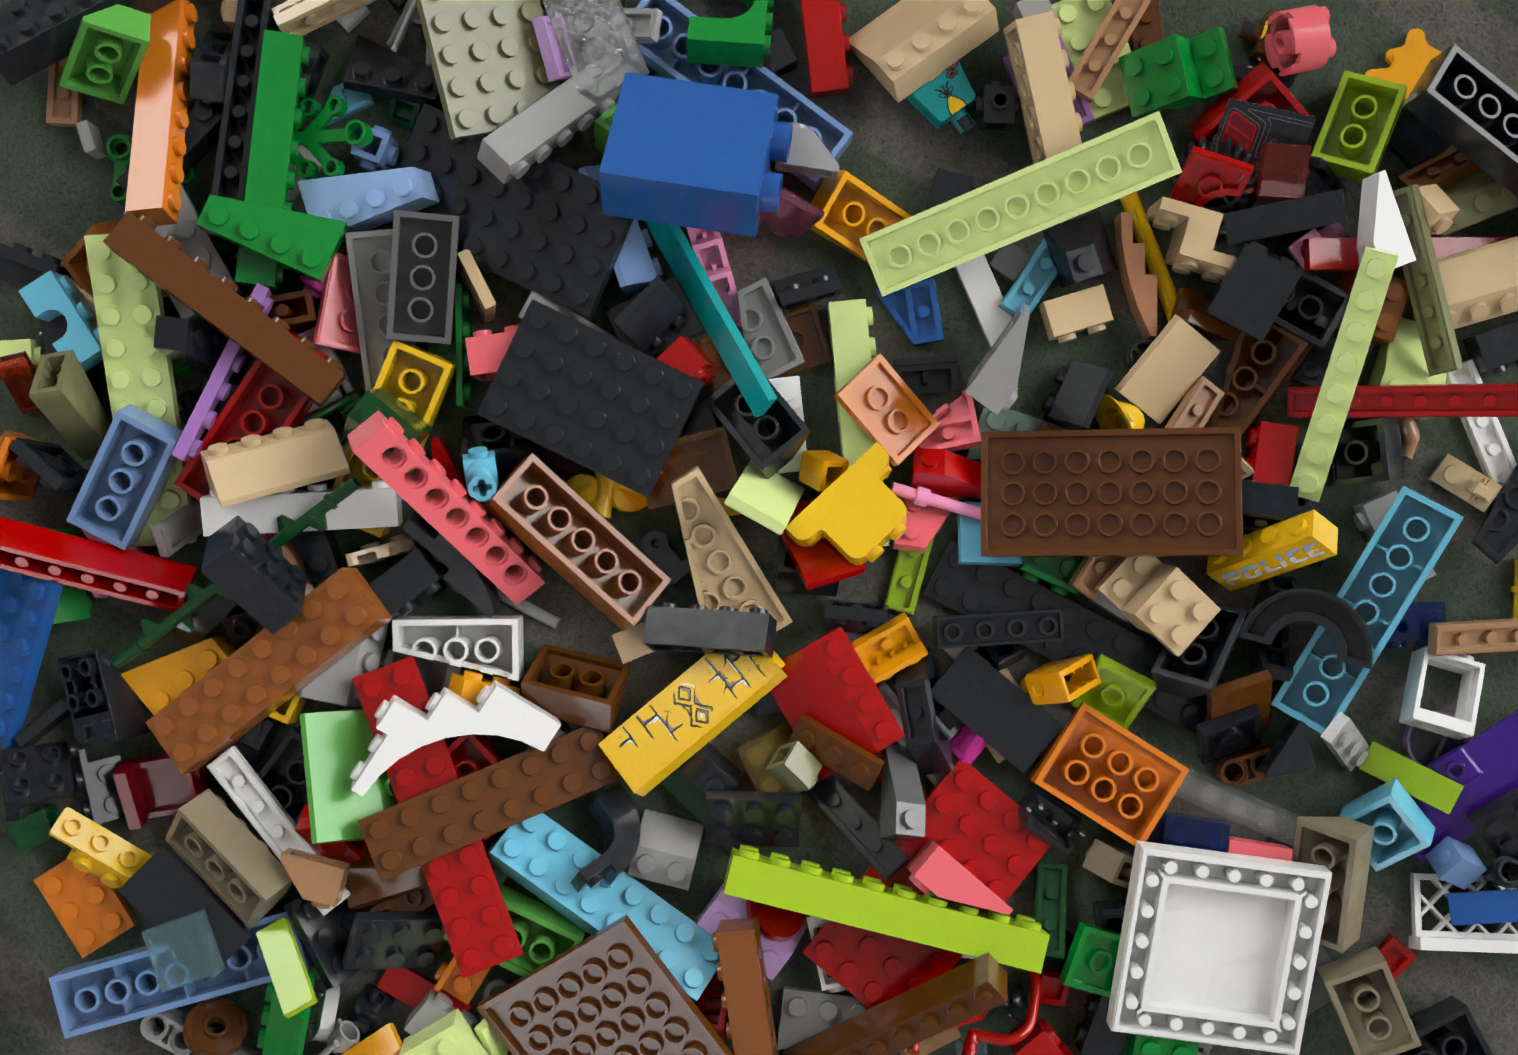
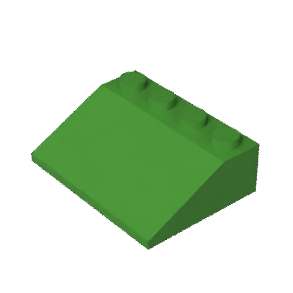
M364 710L299 714L312 844L364 840L357 820L398 804L386 771L376 779L363 796L351 790L353 779L349 778L350 774L359 761L363 763L366 761L371 753L367 749L374 738Z

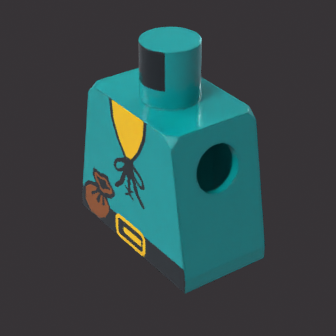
M959 60L906 97L938 130L952 122L960 135H962L976 124L966 111L973 106L976 95Z

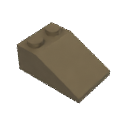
M1377 946L1316 967L1354 1055H1396L1422 1046L1387 961Z

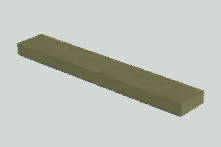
M1413 184L1395 190L1393 194L1416 257V261L1402 265L1428 373L1429 376L1460 370L1464 367L1418 184Z

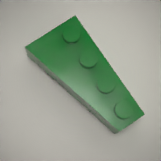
M211 194L196 223L201 230L320 284H323L348 229L347 222Z

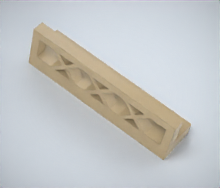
M288 0L271 8L281 32L303 36L376 0Z

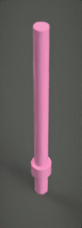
M893 482L891 486V491L896 496L913 500L915 505L922 507L930 505L981 520V507L933 494L930 489L920 486L913 488Z

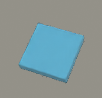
M964 502L981 507V502ZM957 514L959 564L1020 566L1022 564V557H981V520Z

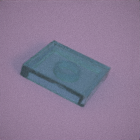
M205 909L141 932L162 993L225 970Z

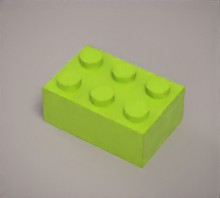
M1345 70L1311 157L1323 158L1337 177L1362 183V179L1376 174L1404 105L1407 85Z

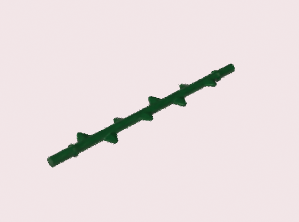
M355 477L350 478L331 494L324 495L323 500L296 520L280 515L277 517L279 533L267 542L276 545L282 552L281 547L309 526L324 532L328 529L326 513L331 509L335 510L340 502L361 487L359 481ZM190 583L186 586L188 602L160 623L148 618L141 620L143 636L135 638L130 646L112 658V665L116 669L122 668L140 653H145L149 646L175 627L191 632L194 629L191 615L217 595L229 600L233 599L214 583L205 589Z

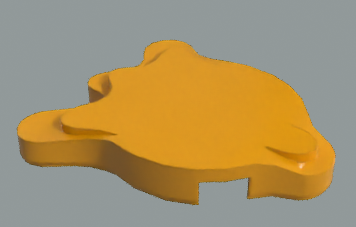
M1419 28L1412 29L1407 33L1403 46L1386 52L1385 61L1390 67L1371 69L1365 75L1407 85L1406 102L1430 60L1439 55L1441 51L1428 44L1423 30Z

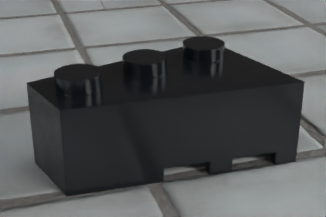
M156 315L154 348L177 362L185 363L190 366L191 370L202 373L209 380L229 338L205 320ZM245 361L238 373L233 372L228 383L239 386L244 378Z

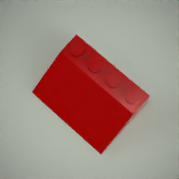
M840 625L782 658L786 664L782 670L788 677L770 692L793 731L799 718L806 714L872 754L881 751L905 736ZM822 764L823 766L818 774L823 780L837 772Z

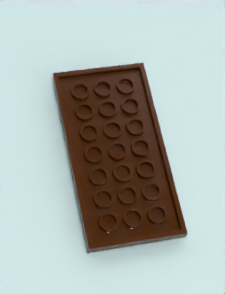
M1241 427L981 432V557L1243 556Z

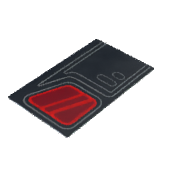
M1230 98L1217 135L1219 136V141H1224L1229 135L1232 138L1231 145L1241 141L1243 143V150L1249 149L1251 151V159L1296 170L1316 117Z

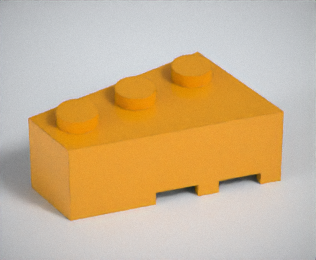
M224 636L212 637L121 673V676L151 713L155 715L233 654L235 649Z

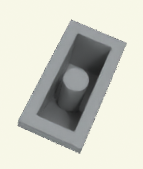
M792 122L793 133L788 162L776 161L775 170L837 180L839 164L812 129H807V126L804 124Z

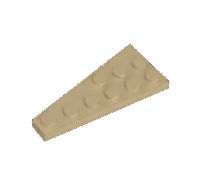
M698 465L672 480L671 487L698 605L706 606L707 610H719L720 606L734 607L741 612H749L750 608L766 609L777 621L776 632L792 623V619Z

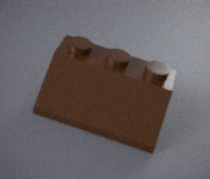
M544 643L521 682V696L554 715L559 720L610 732L622 707L631 665Z

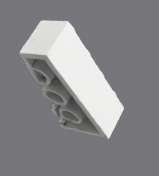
M487 615L399 616L392 620L393 651L432 661L437 660L457 667H466L490 675L495 674L515 681H520L524 677L523 615H493L491 618Z

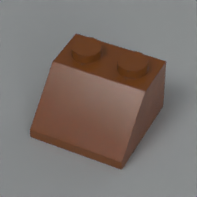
M1340 271L1335 286L1351 294L1358 271ZM1393 276L1391 278L1372 337L1376 346H1382L1394 341L1409 295L1405 280ZM1342 316L1340 322L1338 323L1337 327L1335 328L1336 330H1339V329H1340V326H1341V323H1342V320H1343V316Z

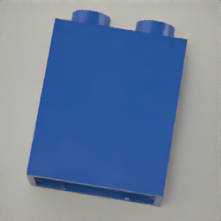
M626 72L599 169L603 215L756 237L761 211L777 213L779 209L783 174L770 172L771 162L787 163L792 142L793 124L777 121L779 94Z

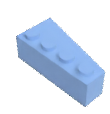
M416 167L297 181L307 214L345 221L348 225L346 233L369 231L393 221L394 210L416 212L440 202L431 172Z

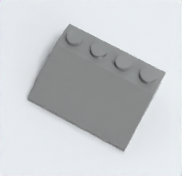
M1025 303L1022 304L968 379L965 393L996 415H998L1001 409L1008 411L1018 397V379L1030 316L1029 306Z

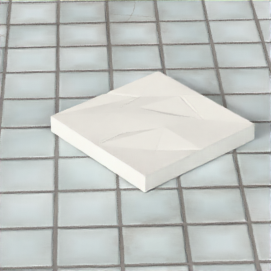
M1136 840L1106 1018L1110 1030L1299 1055L1332 872L1324 865Z

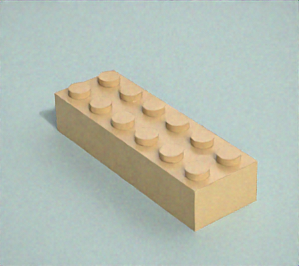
M1053 10L1014 20L1003 30L1017 93L1020 97V106L1033 164H1036L1082 144L1080 132L1083 130V124L1080 114L1078 112L1075 113L1073 100L1076 99V92L1073 82H1068L1066 69L1069 68V59L1066 50H1062L1059 37L1062 36V27L1059 18H1055Z

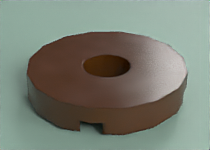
M219 997L203 1000L186 1015L182 1031L184 1043L195 1055H232L245 1042L249 1023L245 1011L236 1006L232 1000ZM216 1022L222 1024L225 1030L215 1034L210 1032L207 1026Z

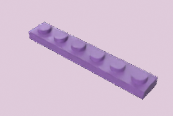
M257 283L251 297L264 306L262 312L268 315L274 302L270 298L272 293L269 288ZM230 339L171 454L186 463L189 462L191 457L195 459L198 456L203 445V441L200 438L205 429L210 430L218 414L214 410L219 400L224 402L232 386L228 382L233 372L238 373L241 370L246 356L242 355L244 350Z

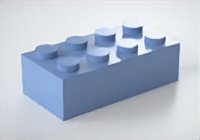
M132 404L117 410L66 521L123 550L138 542L177 461V458L171 454L183 431Z

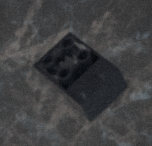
M101 648L58 659L59 675L63 680L67 697L66 704L71 714L74 737L78 743L79 750L149 733L148 726L145 723L147 720L143 703L112 665Z

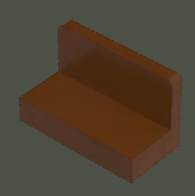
M1186 287L1179 289L1170 320L1176 314L1206 338L1216 342L1237 341L1239 330L1201 311L1206 300H1211L1212 298Z

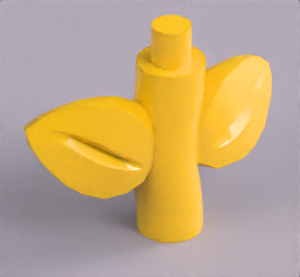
M596 472L595 477L580 473L571 477L566 482L570 488L604 519H611L612 508L619 512H633L647 506V497Z

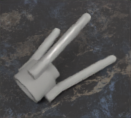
M408 0L405 3L403 12L386 42L387 46H392V52H397L411 21L421 24L416 0ZM426 45V65L430 67L432 64Z
M337 1019L334 1029L326 1042L327 1047L318 1055H329L331 1052L336 1054L344 1053L360 1042V1032L356 1025L348 1020L342 1021V1019ZM307 1037L305 1038V1043L312 1041L308 1040Z

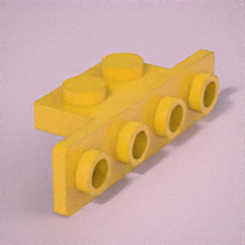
M69 807L62 811L49 831L50 836L72 848L66 859L73 862V866L76 869L85 873L91 872L101 878L100 881L110 888L120 889L152 857V855Z

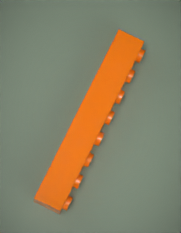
M175 0L150 13V43L139 66L125 212L129 211L135 217L142 214L156 226L177 224L178 211L182 206L180 188L184 180L182 165L183 155L186 154L185 131L189 125L187 108L188 101L191 99L189 87L192 48H195L196 44L194 25L198 20L197 10L189 0Z

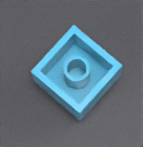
M1396 778L1345 804L1339 817H1347L1374 827L1370 865L1376 872L1431 846L1435 831L1434 825Z

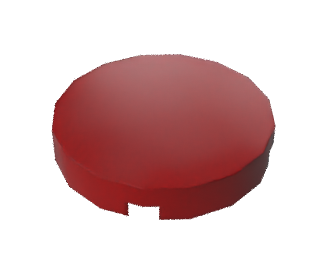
M746 900L747 917H758L760 932L765 934L763 937L769 940L784 941L790 939L804 925L806 914Z

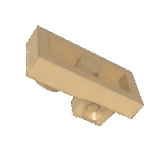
M1445 453L1428 478L1481 512L1487 510L1503 487L1449 453Z

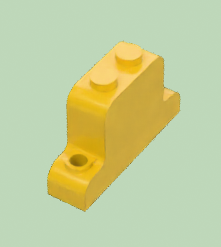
M878 442L873 444L786 526L787 535L797 545L812 547L821 538H826L854 565H862L867 561L872 563L884 552L882 547L890 539L893 541L899 539L907 530L905 526L907 521V508L905 504L882 482L892 472V468L889 466L888 452Z

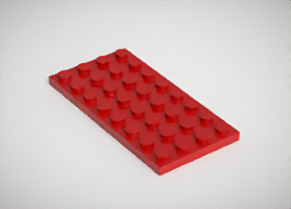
M961 757L953 764L954 771H948L924 799L926 804L925 837L909 842L894 840L908 855L910 860L888 881L872 864L859 880H862L864 875L882 880L881 883L887 887L893 888L894 883L912 887V891L924 896V893L909 879L912 873L906 866L931 838L999 898L1006 902L1052 844L1023 827L1019 817L1020 814L1018 813L1020 806L968 762L963 763ZM977 907L979 910L985 911L984 908ZM826 920L802 949V952L869 1009L950 971L963 956V954L830 920Z

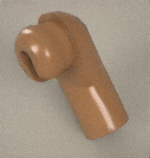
M1399 417L1400 431L1403 436L1401 441L1403 459L1412 460L1420 439V433L1413 417Z

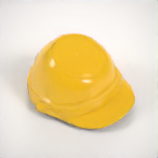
M1108 394L1103 395L1095 413L1100 429H1144L1145 418L1137 406L1128 401H1118Z

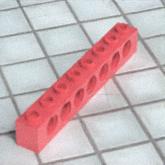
M378 410L347 435L352 452L516 605L546 583L541 573V570L544 568L540 561L533 554L528 557L524 553L525 549L520 541L514 536L509 538L505 534V528L495 517L490 520L485 515L487 512L483 505L475 498L471 501L466 496L467 492L458 480L453 479L450 481L445 476L447 473L443 466L436 459L430 461L424 455L426 452L416 439L408 440L403 435V428L393 417L387 419ZM395 447L391 452H384L388 448ZM417 468L413 472H407L410 469Z

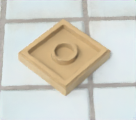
M465 249L458 252L457 271L467 290L471 291L472 300L485 324L494 319L496 302L470 250Z

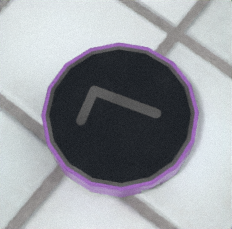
M1431 710V711H1433V712H1437V713L1444 714V715H1447V716H1450V717H1454V716H1452L1451 714H1448V713H1444V712L1437 711V710ZM1406 725L1402 737L1403 747H1405L1408 754L1407 757L1425 767L1453 748L1468 741L1467 738L1457 740L1410 725Z

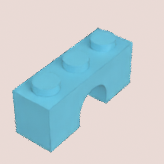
M50 270L18 292L36 318L50 322L59 315L65 316L67 331L62 338L53 343V346L57 352L73 349L86 372L103 361L99 330L91 319L94 317V314L85 302L79 301L74 293L77 291V288L73 281L67 275H60Z

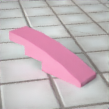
M686 227L692 249L736 326H742L738 293L720 232Z

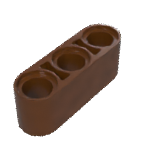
M1275 741L1216 760L1212 767L1215 778L1231 787H1239L1270 778V776L1256 770L1254 762L1260 755H1263L1265 758ZM1234 763L1236 768L1235 774L1230 778H1226L1225 768L1229 764Z

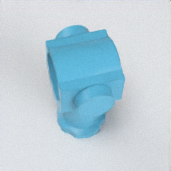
M483 446L473 447L468 450V454H463L467 491L477 501H487L492 498L499 486L494 451H488Z

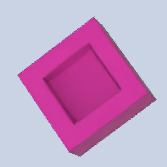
M966 725L949 740L951 752L959 759L962 757L961 761L963 763L968 762L970 765L988 744Z

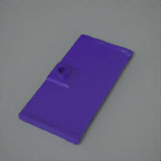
M1518 710L1426 766L1463 785L1464 788L1450 814L1410 795L1435 827L1431 846L1414 853L1417 856V860L1422 864L1428 861L1425 855L1445 837L1450 836L1461 841L1476 832V829L1471 825L1466 816L1518 787Z

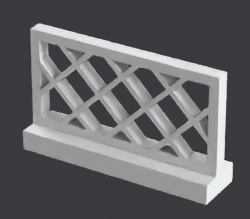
M1410 873L1412 936H1409L1408 948L1432 951L1518 954V931L1511 925L1512 922L1502 923L1493 933H1489L1481 924L1468 925L1462 932L1457 931L1449 923L1451 920L1450 912L1443 917L1433 906L1442 895L1447 898V893H1450L1448 889L1453 884L1446 882L1442 885L1438 881L1442 879L1437 874ZM1480 876L1474 881L1478 883L1474 887L1470 884L1467 889L1469 892L1479 891L1487 882H1485L1483 876ZM1420 880H1430L1439 889L1429 900L1420 893ZM1494 885L1497 889H1512ZM1430 910L1440 922L1432 930H1422L1421 917ZM1445 926L1449 931L1440 930ZM1476 927L1480 932H1472V930ZM1506 929H1508L1511 933H1503V932H1504Z

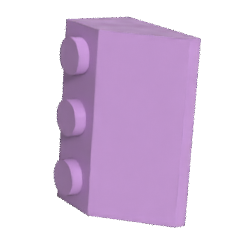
M722 884L698 916L697 925L712 935L713 932H716L721 920L748 918L746 914V899L724 894ZM806 920L796 935L784 941L769 940L763 937L765 934L760 932L766 975L771 981L774 980L793 954L808 927Z

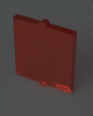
M1263 142L1260 166L1257 167L1259 174L1255 195L1285 198L1304 197L1307 176L1310 174L1308 167L1312 146Z

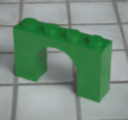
M737 0L745 4L749 10L733 18L690 16L687 34V63L763 68V56L770 55L771 35H765V32H772L773 13H769L767 10L774 9V0Z

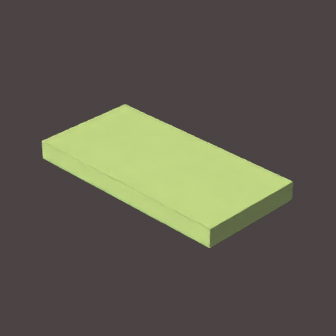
M751 459L724 503L726 506L776 534L782 535L805 488L778 473H775L768 479Z

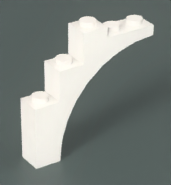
M496 680L492 682L490 687L485 685L476 698V701L479 703L477 706L444 687L440 694L435 692L425 707V709L429 710L427 714L398 696L393 695L389 702L384 699L374 714L378 718L376 720V729L382 731L383 735L376 734L367 749L371 752L364 763L359 761L352 770L349 777L353 779L351 790L363 796L376 779L397 760L421 746L449 737L470 734L498 735L522 741L544 752L560 728L561 723L554 715Z

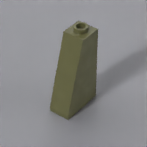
M73 349L41 355L29 392L31 400L83 461L95 459L112 423Z

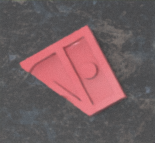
M966 389L949 405L945 403L936 410L933 416L940 424L919 444V448L943 449L953 452L981 446V436L973 397L965 393Z
M898 496L907 508V521L905 524L907 530L899 539L893 542V549L924 553L951 512L930 505L926 507L915 505L913 500ZM947 497L958 501L957 497Z

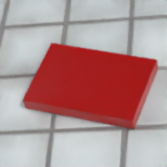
M816 498L798 503L788 524ZM784 529L781 535L807 590L865 573V564L854 565L850 563L826 538H821L812 547L797 545L787 535L786 529Z

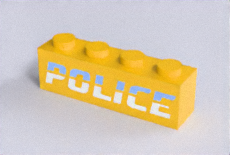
M1313 509L1243 535V556L1208 557L1206 574L1229 591H1233L1337 555L1338 528Z

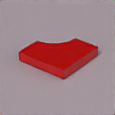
M1193 145L1182 168V173L1179 174L1168 198L1203 207L1204 204L1214 198L1223 196L1240 197L1254 171V166Z

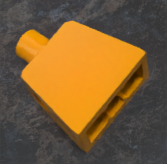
M1090 653L1048 662L1026 674L1021 679L1020 686L1026 695H1030L1032 703L1035 705L1070 702L1102 682L1093 655ZM1071 675L1070 681L1065 682L1064 676Z

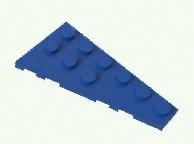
M0 569V744L5 749L18 746L15 738L22 732L64 584Z

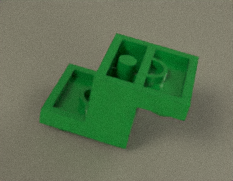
M1217 27L1192 38L1175 34L1118 57L1133 118H1140L1164 108L1183 110L1238 89L1225 31L1222 27Z

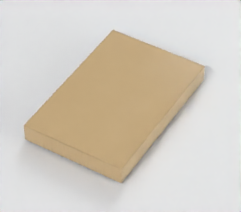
M1175 314L1115 387V390L1158 424H1161L1220 353V350Z

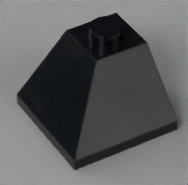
M1099 211L1042 230L1053 265L1057 270V277L1061 288L1118 269Z

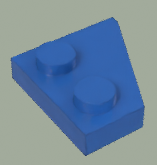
M934 278L919 281L883 297L880 290L876 289V294L914 346L945 340Z

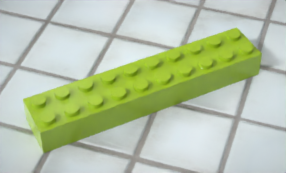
M740 844L739 849L732 847L723 883L724 894L976 958L989 952L1000 964L1040 974L1042 972L1050 935L1041 928L1042 924L1035 922L1036 919L1017 914L1016 919L1004 913L988 909L982 911L975 906L956 901L955 903H950L933 892H930L928 895L924 893V896L912 891V887L894 883L893 888L887 887L881 883L882 880L864 875L863 879L859 880L851 876V872L843 869L833 868L832 872H828L820 868V864L802 860L800 865L792 863L789 860V856L771 852L770 857L760 855L759 849L752 846Z

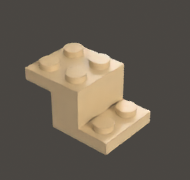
M1164 196L1148 208L1146 216L1148 221L1153 222V227L1161 230L1174 228L1165 259V264L1171 265L1172 271L1181 274H1190V271L1202 274L1201 279L1213 283H1219L1220 280H1223L1235 257L1213 251L1223 218L1222 213Z
M1121 557L1095 586V589L1137 629L1154 635L1173 655L1178 657L1221 610L1178 567L1163 564L1156 557Z

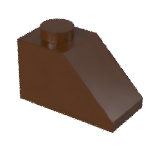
M311 289L270 297L274 302L267 316L271 319L274 316L279 317L291 327V331L317 321Z

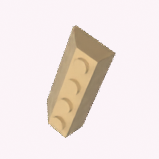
M1518 236L1437 259L1454 329L1518 311Z
M319 418L308 420L303 426L295 428L289 426L274 429L272 434L264 436L257 434L248 435L241 438L240 442L232 444L216 443L210 445L208 450L200 451L209 488L221 508L350 474V468L335 428L328 420Z

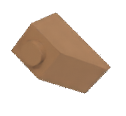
M288 848L281 853L280 861L302 899L311 901L312 906L320 909H330V906L335 907L341 901L351 863L293 848Z

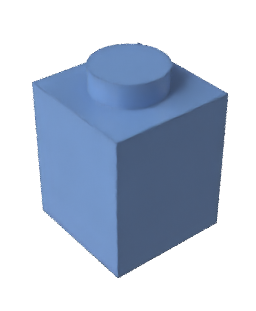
M1450 836L1445 837L1425 855L1440 879L1464 890L1487 871L1471 846Z

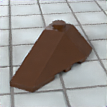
M1274 324L1271 326L1263 342L1241 331L1239 332L1237 341L1234 344L1235 348L1230 364H1228L1225 373L1226 377L1222 387V391L1225 394L1213 412L1209 427H1241L1242 438L1312 349L1313 345Z

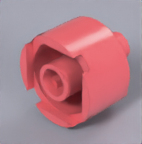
M1309 5L1277 11L1269 17L1267 25L1272 24L1271 33L1265 34V51L1271 68H1278L1281 71L1278 73L1279 76L1321 69L1327 63L1328 58L1335 55L1336 43L1331 37L1329 26L1330 14L1327 7Z

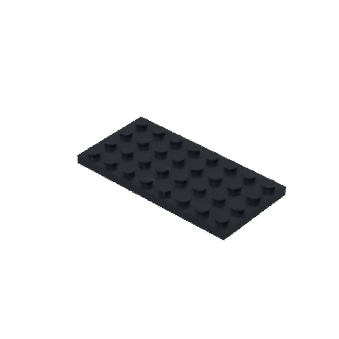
M424 103L399 168L416 167L431 172L440 202L416 212L459 216L457 253L465 249L470 250L477 265L587 317L593 318L634 219L603 215L600 181L549 158H546L541 163L536 161L521 178L516 179L514 177L506 184H503L477 159L482 139L489 134L451 140L444 111Z

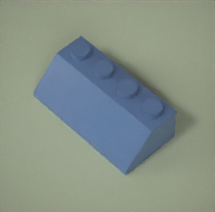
M601 165L585 166L579 168V172L599 181ZM636 219L632 222L614 266L618 282L626 297L643 291L657 275H663L657 257L651 259L647 249L653 246L647 228L641 230Z

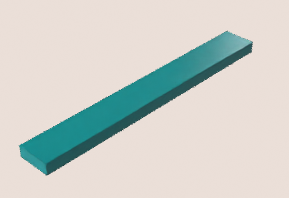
M644 221L754 417L764 415L776 401L777 396L680 226Z

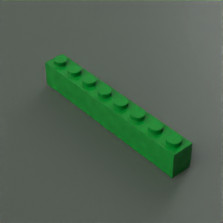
M264 29L245 202L292 211V203L287 202L288 190H294L296 172L291 171L292 159H298L300 144L299 140H294L296 128H301L303 121V109H298L299 97H305L307 78H302L303 66H309L310 47L305 46L304 36ZM239 247L235 276L237 285L255 288L256 284L259 283L270 290L277 291V284H283L285 268Z

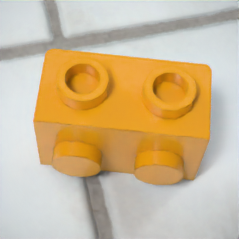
M905 612L851 642L875 684L890 679L896 672L909 665L918 663L921 658L928 655L927 649L918 637Z

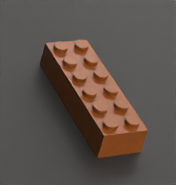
M533 453L519 463L497 488L492 498L483 504V507L621 630L634 627L647 611L648 606L652 605L671 581L663 571Z

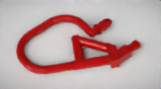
M1026 970L1031 979V989L1023 1025L1018 1030L1009 1034H996L971 1028L967 1031L966 1038L963 1039L964 1046L961 1055H976V1048L979 1046L978 1041L997 1046H1009L1021 1042L1032 1032L1037 1020L1042 991L1040 973ZM988 1011L952 1028L982 1021ZM921 1042L908 1047L907 1053L918 1055Z

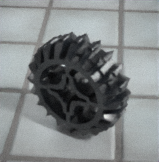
M1215 134L1212 141L1208 142L1202 136L1200 138V145L1190 141L1188 151L1181 149L1179 152L1178 162L1181 170L1193 145L1254 166V171L1240 197L1223 196L1214 198L1202 207L1212 211H1220L1222 214L1227 213V208L1229 207L1237 211L1239 202L1247 203L1248 194L1253 193L1255 190L1254 182L1258 178L1255 170L1257 168L1256 160L1251 159L1252 154L1249 149L1243 150V143L1241 141L1231 145L1232 138L1229 135L1224 141H1219V136ZM1179 174L1170 177V181H1172L1173 183L1172 189L1177 181Z

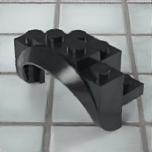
M1242 480L1243 530L1257 531L1313 509L1330 521L1331 512L1308 505L1298 506L1299 487ZM1323 560L1309 565L1311 567L1320 568L1323 564Z

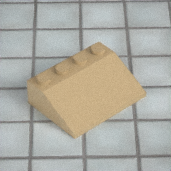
M901 0L850 36V49L899 103L997 33L999 28L996 8L988 0Z

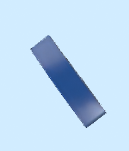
M1518 888L1447 893L1452 926L1518 922Z

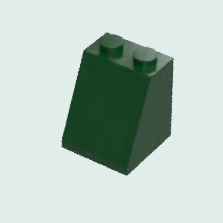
M383 387L368 390L347 415L343 437L348 440L347 435L378 410L387 419L393 417L403 428V435L408 440L414 438L420 444L433 428ZM395 447L388 448L384 452H391Z

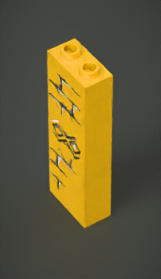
M773 651V658L706 654L598 745L635 794L644 797L788 677L782 670L786 664L775 651Z

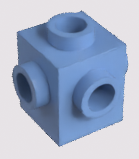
M374 125V128H371L373 132L372 142L362 148L351 145L350 153L360 162L359 166L367 171L389 170L390 166H394L397 162L399 144L391 136V131Z

